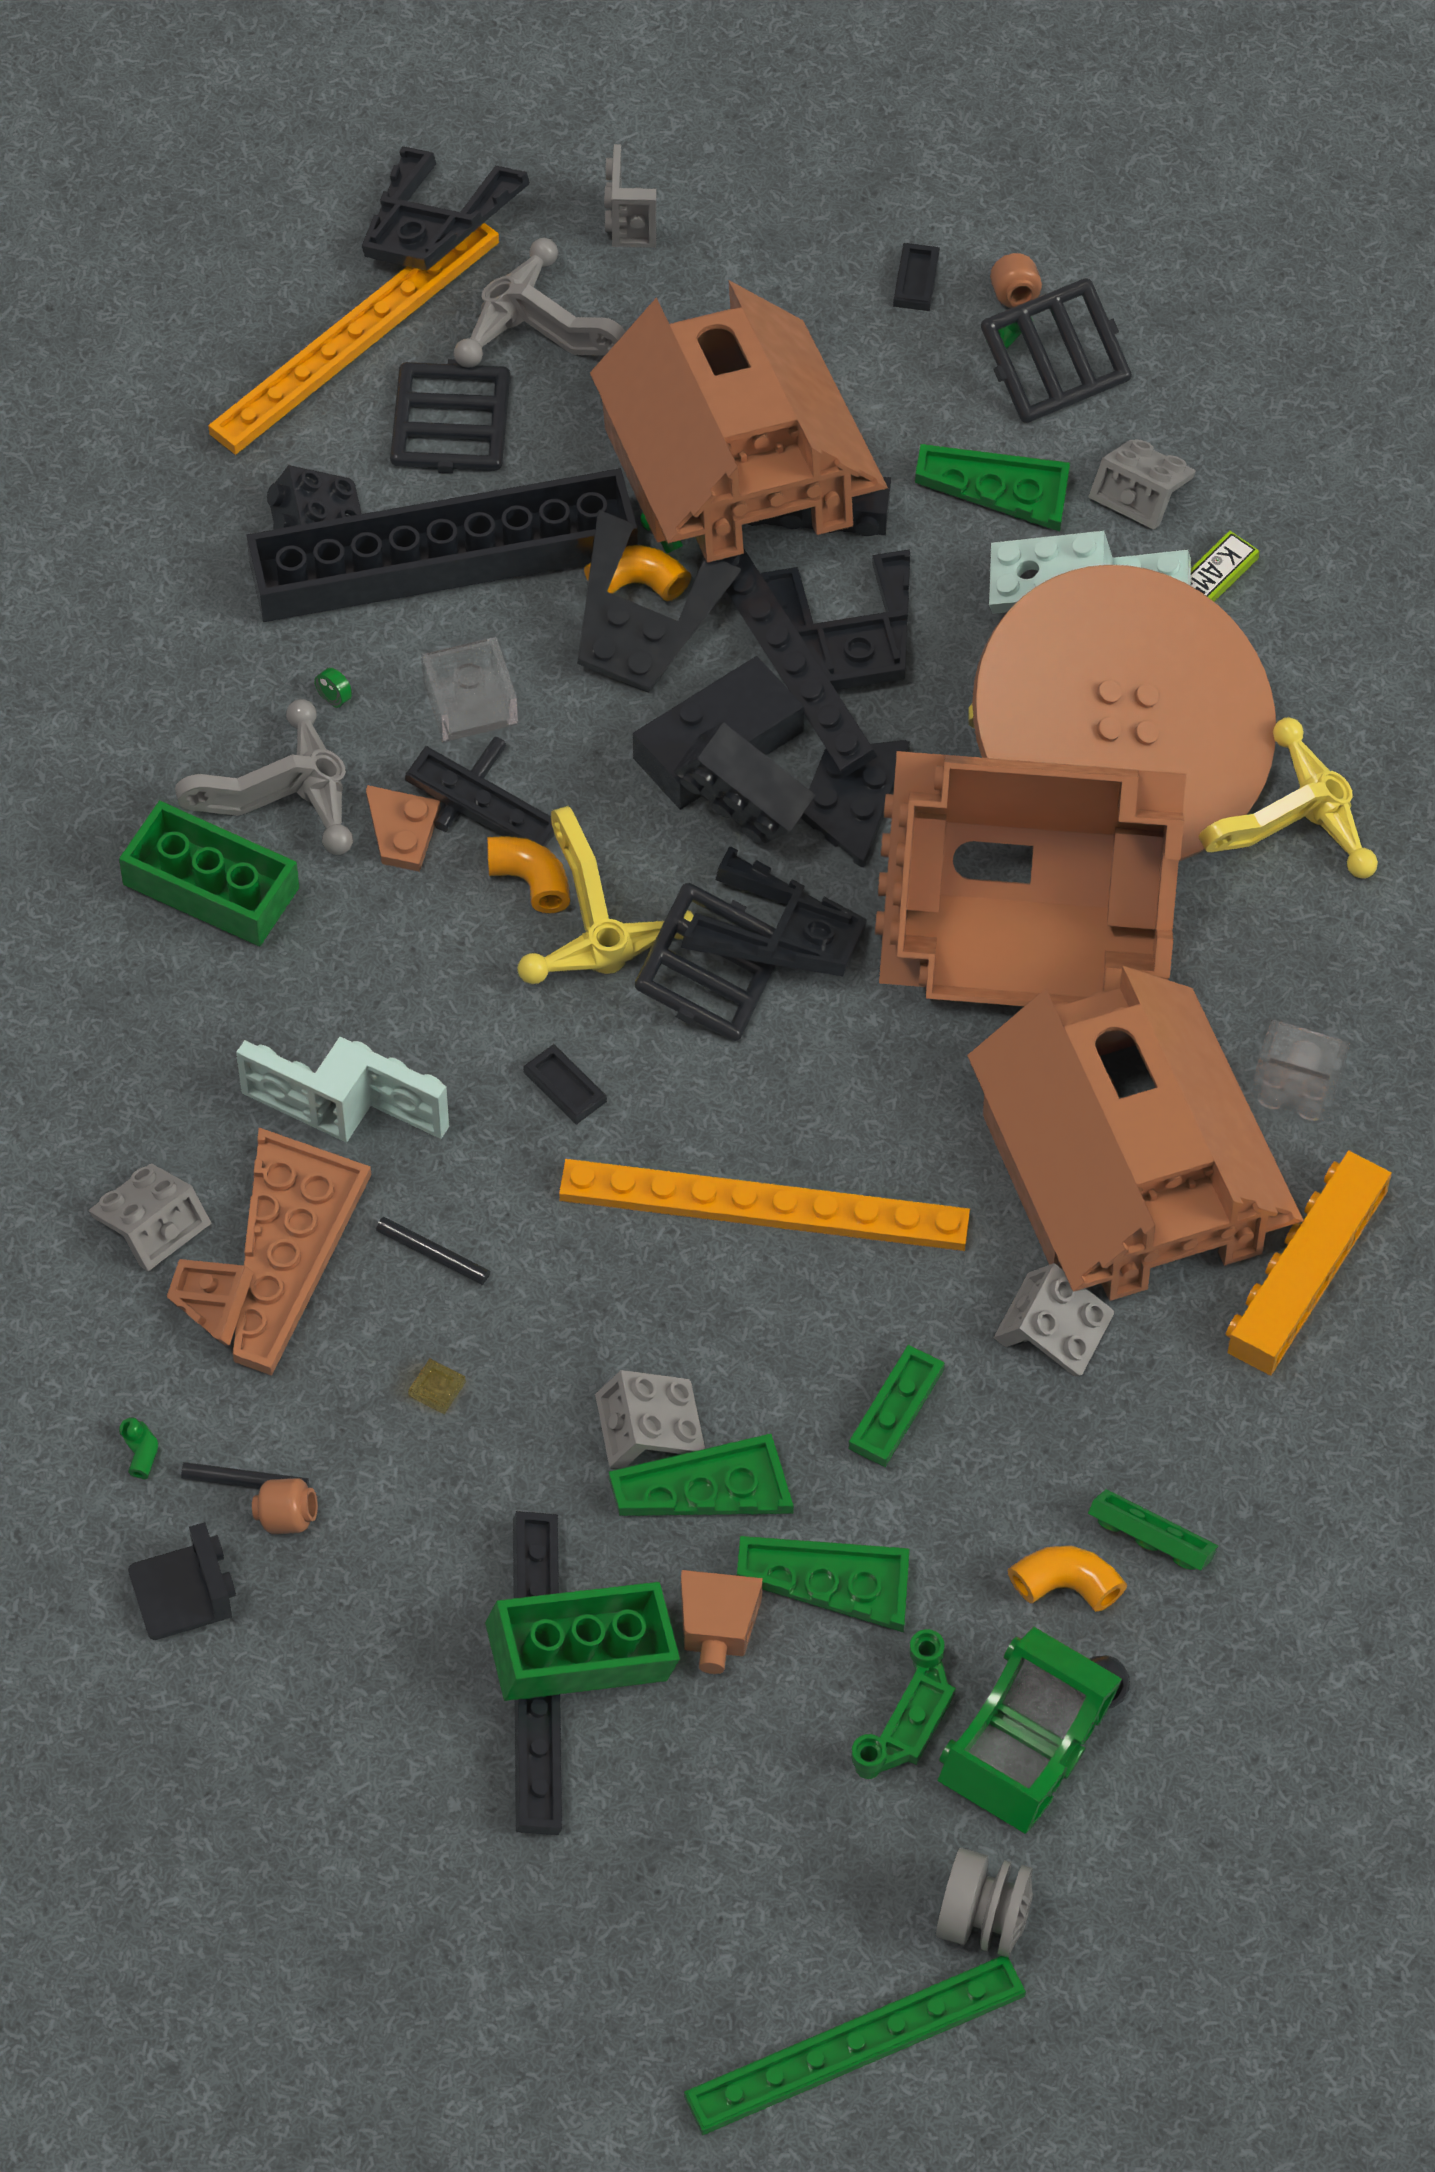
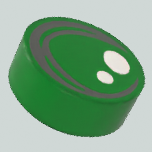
M326 668L315 677V686L319 695L333 707L338 708L351 699V686L345 676L338 670Z

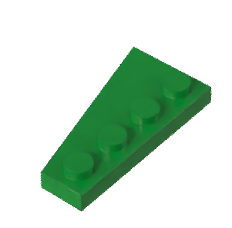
M920 444L915 483L1060 532L1070 463Z
M772 1434L609 1471V1482L619 1516L793 1514L794 1510Z
M740 1536L737 1576L763 1578V1590L904 1633L910 1548Z

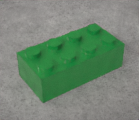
M160 800L119 858L124 886L259 947L300 888L296 861Z
M660 1582L497 1600L485 1622L504 1701L664 1682L669 1679L680 1660Z

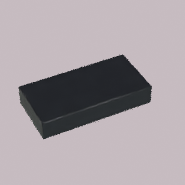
M903 243L893 307L930 311L940 247Z
M555 1044L523 1066L524 1074L576 1125L607 1102V1095Z

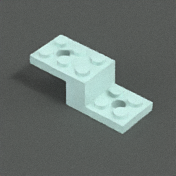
M1104 531L991 543L989 606L992 614L1008 612L1024 595L1036 586L1060 574L1088 566L1128 565L1146 568L1169 575L1191 586V557L1188 550L1113 558ZM1027 570L1038 571L1033 578H1020Z
M339 1037L316 1073L312 1072L308 1066L301 1062L294 1061L292 1063L278 1056L271 1048L265 1045L256 1046L244 1040L236 1052L242 1094L346 1143L370 1106L442 1139L449 1128L447 1089L439 1079L429 1074H419L407 1068L403 1062L396 1058L387 1059L374 1053L362 1042H351Z

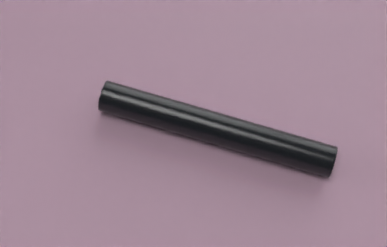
M494 737L470 771L485 778L506 748L505 741L499 737ZM446 805L435 820L434 826L443 832H447L460 812Z
M382 1217L378 1222L377 1232L481 1285H484L490 1275V1270L386 1217Z
M188 1462L183 1463L181 1472L182 1479L260 1489L266 1481L300 1478L309 1486V1478Z

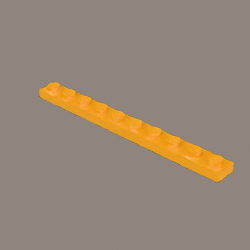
M483 223L428 271L405 267L208 425L209 435L233 454H238L499 243V233L486 223Z
M565 1159L559 1192V1201L960 1251H965L970 1208Z

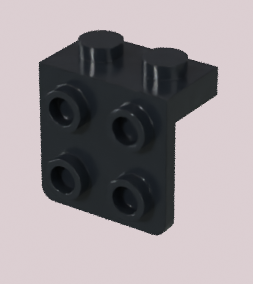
M288 465L267 492V502L270 505L274 523L273 530L362 514L356 485L353 480L347 477Z
M205 1522L189 1526L192 1546L132 1563L128 1568L148 1637L152 1640L162 1639L232 1618L229 1598L236 1596L230 1572L221 1573L218 1561L224 1560L218 1535L210 1537Z

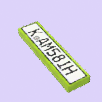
M1229 531L1191 568V587L1202 592L1215 602L1258 560L1260 551L1232 531Z

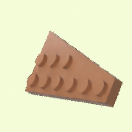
M259 1128L244 1266L254 1273L236 1324L233 1359L235 1363L272 1376L372 1174L371 1167Z

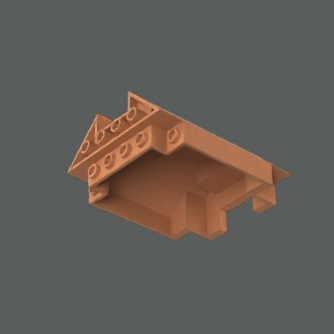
M728 280L730 309L669 324L656 297L590 372L603 402L605 430L656 542L667 540L668 543L695 537L707 563L744 554L743 524L811 508L812 526L816 534L819 535L853 526L852 497L888 488L804 321Z
M897 751L894 794H886L884 818H892L891 833H883L881 857H889L888 872H880L878 896H886L885 911H877L875 935H883L879 983L926 987V999L1026 1006L1044 989H1047L1054 1005L1085 999L1099 991L1108 992L1118 989L1121 983L1122 965L1168 980L1171 970L1172 930L1178 863L1181 859L1184 826L1183 807L1187 773ZM970 841L1033 846L1030 883L965 878L954 867V853L960 845Z
M1122 965L1120 988L1108 992L1099 991L1085 999L1071 1003L1062 1002L1056 1005L1053 1004L1047 989H1044L967 1055L984 1092L983 1117L1049 1265L1055 1263L1063 1269L1073 1292L1101 1283L1109 1301L1147 1290L1150 1268L1217 1247H1219L1218 1253L1224 1266L1263 1254L1266 1232L1304 1221L1198 998L1191 987ZM1137 1046L1156 1088L1119 1099L1100 1056Z

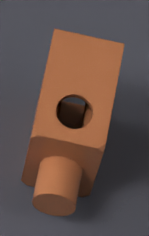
M682 1570L681 1601L684 1648L687 1651L701 1652L699 1669L709 1674H720L725 1670L726 1655H745L762 1600L763 1578Z

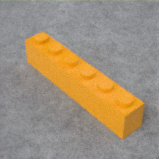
M1349 1150L1340 1163L1334 1161L1331 1164L1324 1178L1325 1188L1321 1193L1315 1191L1305 1207L1304 1213L1307 1216L1302 1224L1295 1223L1292 1225L1285 1239L1287 1247L1282 1254L1276 1252L1271 1258L1265 1271L1268 1277L1263 1285L1256 1283L1253 1286L1245 1303L1248 1306L1243 1316L1236 1314L1230 1322L1226 1331V1336L1230 1338L1228 1354L1270 1376L1273 1374L1388 1192L1392 1172Z

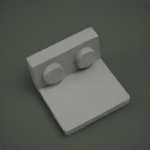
M614 144L613 158H606V180H612V182H606L604 207L612 208V210H605V232L612 233V247H656V189L622 188L621 144Z
M1138 439L1129 440L1102 458L1088 498L1154 530L1162 521L1172 492L1193 479L1196 471L1186 466V462L1179 457L1165 456L1153 450L1154 447L1146 441Z
M149 1164L136 1170L128 1181L116 1190L104 1194L99 1202L89 1210L94 1219L124 1236L138 1264L146 1271H150L211 1224L193 1187L154 1164Z
M1053 1263L1027 1274L993 1338L1005 1347L1022 1341H1030L1070 1374L1077 1377L1085 1371L1114 1315V1311L1086 1288L1073 1292L1063 1269Z
M620 1370L595 1394L610 1468H626L645 1449L678 1454L705 1449L693 1388L689 1379Z

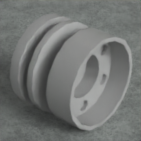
M959 1848L946 1887L937 1924L936 1938L965 1945L973 1927L982 1929L981 1950L988 1952L994 1933L1000 1934L998 1955L1009 1958L1014 1945L1023 1934L1033 1897L1031 1882L1033 1868L1021 1865L1016 1882L1011 1883L1008 1882L1012 1864L1010 1861L1004 1860L996 1878L987 1876L988 1855Z

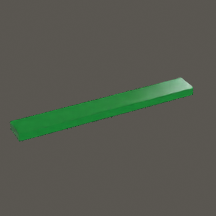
M1000 1956L684 2091V2098L703 2136L1025 1997L1026 1991L1010 1959Z

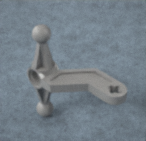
M544 237L535 240L531 244L529 251L531 258L506 276L493 280L484 288L481 296L484 301L481 305L482 312L470 338L459 341L453 353L456 362L460 366L466 368L474 367L482 359L483 346L506 329L515 327L523 321L574 355H606L626 331L621 325L609 318L575 317L534 288L541 268L552 265L559 253L557 245L551 239Z
M306 699L293 701L289 704L286 711L288 722L292 727L297 728V755L292 754L239 778L195 774L181 779L176 784L177 800L179 806L183 809L235 816L249 813L297 792L301 798L313 804L326 827L322 836V844L327 852L341 855L350 850L352 846V833L348 827L341 825L343 790L341 780L346 773L345 765L336 754L327 750L313 726L317 717L316 708L312 702Z

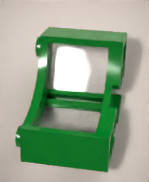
M1033 1627L1022 1639L1016 1636L1008 1646L1004 1654V1659L1008 1662L986 1702L956 1742L951 1739L944 1748L939 1758V1762L944 1765L937 1780L1024 1834L1042 1816L1054 1798L1052 1796L1053 1792L1058 1789L1063 1778L1067 1779L1077 1765L1086 1750L1082 1745L1085 1744L1094 1731L1095 1725H1100L1122 1681V1678L1036 1627Z

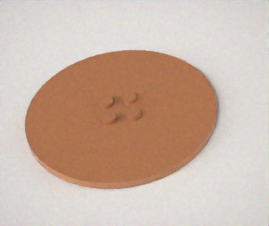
M1099 565L1075 569L1055 576L1024 595L1004 615L989 637L977 666L972 706L975 734L982 758L1187 773L1183 807L1184 826L1181 859L1179 861L1205 850L1198 837L1209 825L1224 818L1247 815L1266 783L1275 751L1276 741L1274 740L1273 729L1276 725V715L1272 691L1265 669L1246 635L1219 605L1202 592L1169 575L1128 565Z

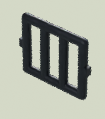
M1088 278L1081 279L993 315L981 322V330L997 364V367L993 369L998 382L1004 381L1018 416L1024 423L1039 419L1131 379L1130 368L1115 334L1119 333L1114 318L1108 319L1093 282ZM1079 296H1082L1114 369L1113 372L1098 378L1094 376L1063 304ZM1048 309L1051 311L1082 383L1063 392L1031 318V316ZM1016 322L1049 396L1048 399L1030 405L998 331Z
M448 359V364L402 363L398 374L390 462L394 466L438 468V473L453 474L454 469L499 470L503 464L510 370L504 366L484 365L466 368L460 366L455 359ZM413 377L495 381L494 396L412 392ZM410 407L492 411L491 425L409 422ZM407 437L490 440L488 455L406 452Z
M685 883L680 888L635 980V988L646 996L677 1011L676 1018L688 1024L693 1020L731 1041H738L741 1039L776 965L720 955L754 974L747 989L744 990L670 951L669 947L676 933L684 936L690 924V921L684 919L691 902L744 930L770 939L776 928L746 913L747 907L735 900H732L729 904L692 883ZM661 964L738 1004L739 1006L732 1021L730 1022L654 982L653 980Z

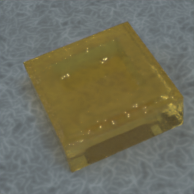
M429 1358L409 1388L408 1394L409 1397L445 1415L466 1383V1378L464 1375Z

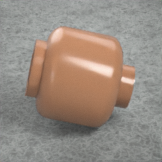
M1022 253L1005 255L996 261L991 269L990 279L997 299L1004 306L1013 308L1040 295L1042 289L1041 278L1035 263L1029 256Z
M300 1478L266 1481L261 1486L259 1495H255L252 1500L253 1517L256 1521L261 1522L263 1529L269 1534L303 1532L308 1528L310 1522L315 1521L317 1517L318 1502L316 1493L313 1488H308L307 1484Z

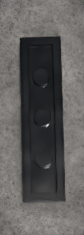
M428 746L424 747L405 775L406 782L503 837L526 838L546 847L554 836L550 815Z

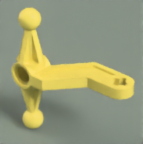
M1290 717L1279 720L1273 729L1274 740L1279 746L1289 749L1300 788L1254 814L1228 817L1209 825L1198 837L1207 852L1249 847L1306 817L1311 822L1321 825L1348 853L1347 867L1354 877L1366 879L1372 876L1377 870L1378 861L1372 850L1362 848L1350 810L1352 806L1350 801L1353 794L1349 783L1340 774L1330 771L1302 742L1304 732L1298 720Z
M566 806L553 810L551 812L552 827L572 870L586 932L546 957L537 953L523 956L517 967L518 974L524 982L529 984H539L545 980L548 972L592 969L604 974L615 973L625 965L626 961L632 960L633 957L653 946L664 921L622 923L608 918L596 858L572 809ZM687 910L684 919L691 922L694 916L693 913ZM676 933L674 938L680 940L683 939V936Z

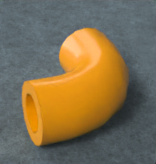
M642 545L626 546L607 592L613 594L627 584L642 583L652 588L663 600L671 601L681 595L691 581V573L678 560L660 549ZM591 563L584 567L587 581L589 580Z
M508 836L487 837L489 876L510 875L524 879L530 886L531 905L536 911L551 914L565 910L569 906L570 888L563 864L549 848L526 838Z
M1072 1545L1045 1547L1025 1556L1007 1570L1015 1589L1027 1602L1032 1604L1054 1589L1068 1588L1079 1593L1095 1612H1099L1112 1605L1127 1588V1583L1117 1571L1096 1553Z

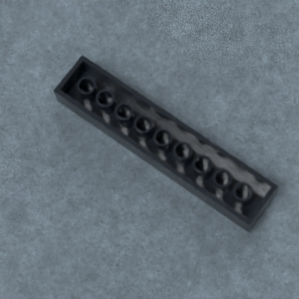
M618 468L246 534L249 563L263 622L586 565L591 563L595 523L599 510L635 524L626 546L638 545L637 525L622 470Z

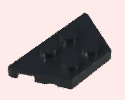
M899 740L871 744L878 757L846 777L843 776L827 749L823 752L809 788L815 794V797L800 818L813 829L821 831L825 839L833 846L837 847L839 845L849 853L857 866L864 868L884 817L886 794H892L894 791L897 751L909 752L910 741Z

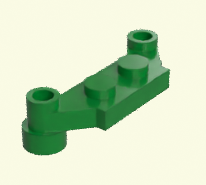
M930 1629L920 1630L911 1638L909 1653L913 1661L915 1674L881 1736L866 1734L854 1741L851 1759L856 1773L860 1777L872 1779L879 1773L906 1762L917 1765L953 1700L956 1688L947 1682L942 1663L945 1644L942 1636L936 1631ZM870 1759V1760H873V1761L867 1762V1761H864V1760Z

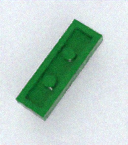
M907 1345L849 1440L848 1449L886 1467L942 1375L945 1362Z
M1107 1489L1094 1498L1088 1511L1089 1515L1098 1519L1097 1521L1102 1527L1115 1532L1123 1531L1135 1537L1136 1543L1152 1551L1159 1549L1173 1556V1561L1186 1569H1198L1201 1571L1212 1561L1218 1545Z

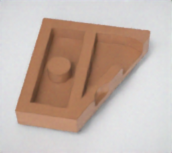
M367 785L366 796L382 864L420 872L435 827L434 822L438 818L441 809L440 800Z
M179 1259L167 1298L206 1329L214 1338L222 1344L229 1346L254 1272L244 1265Z

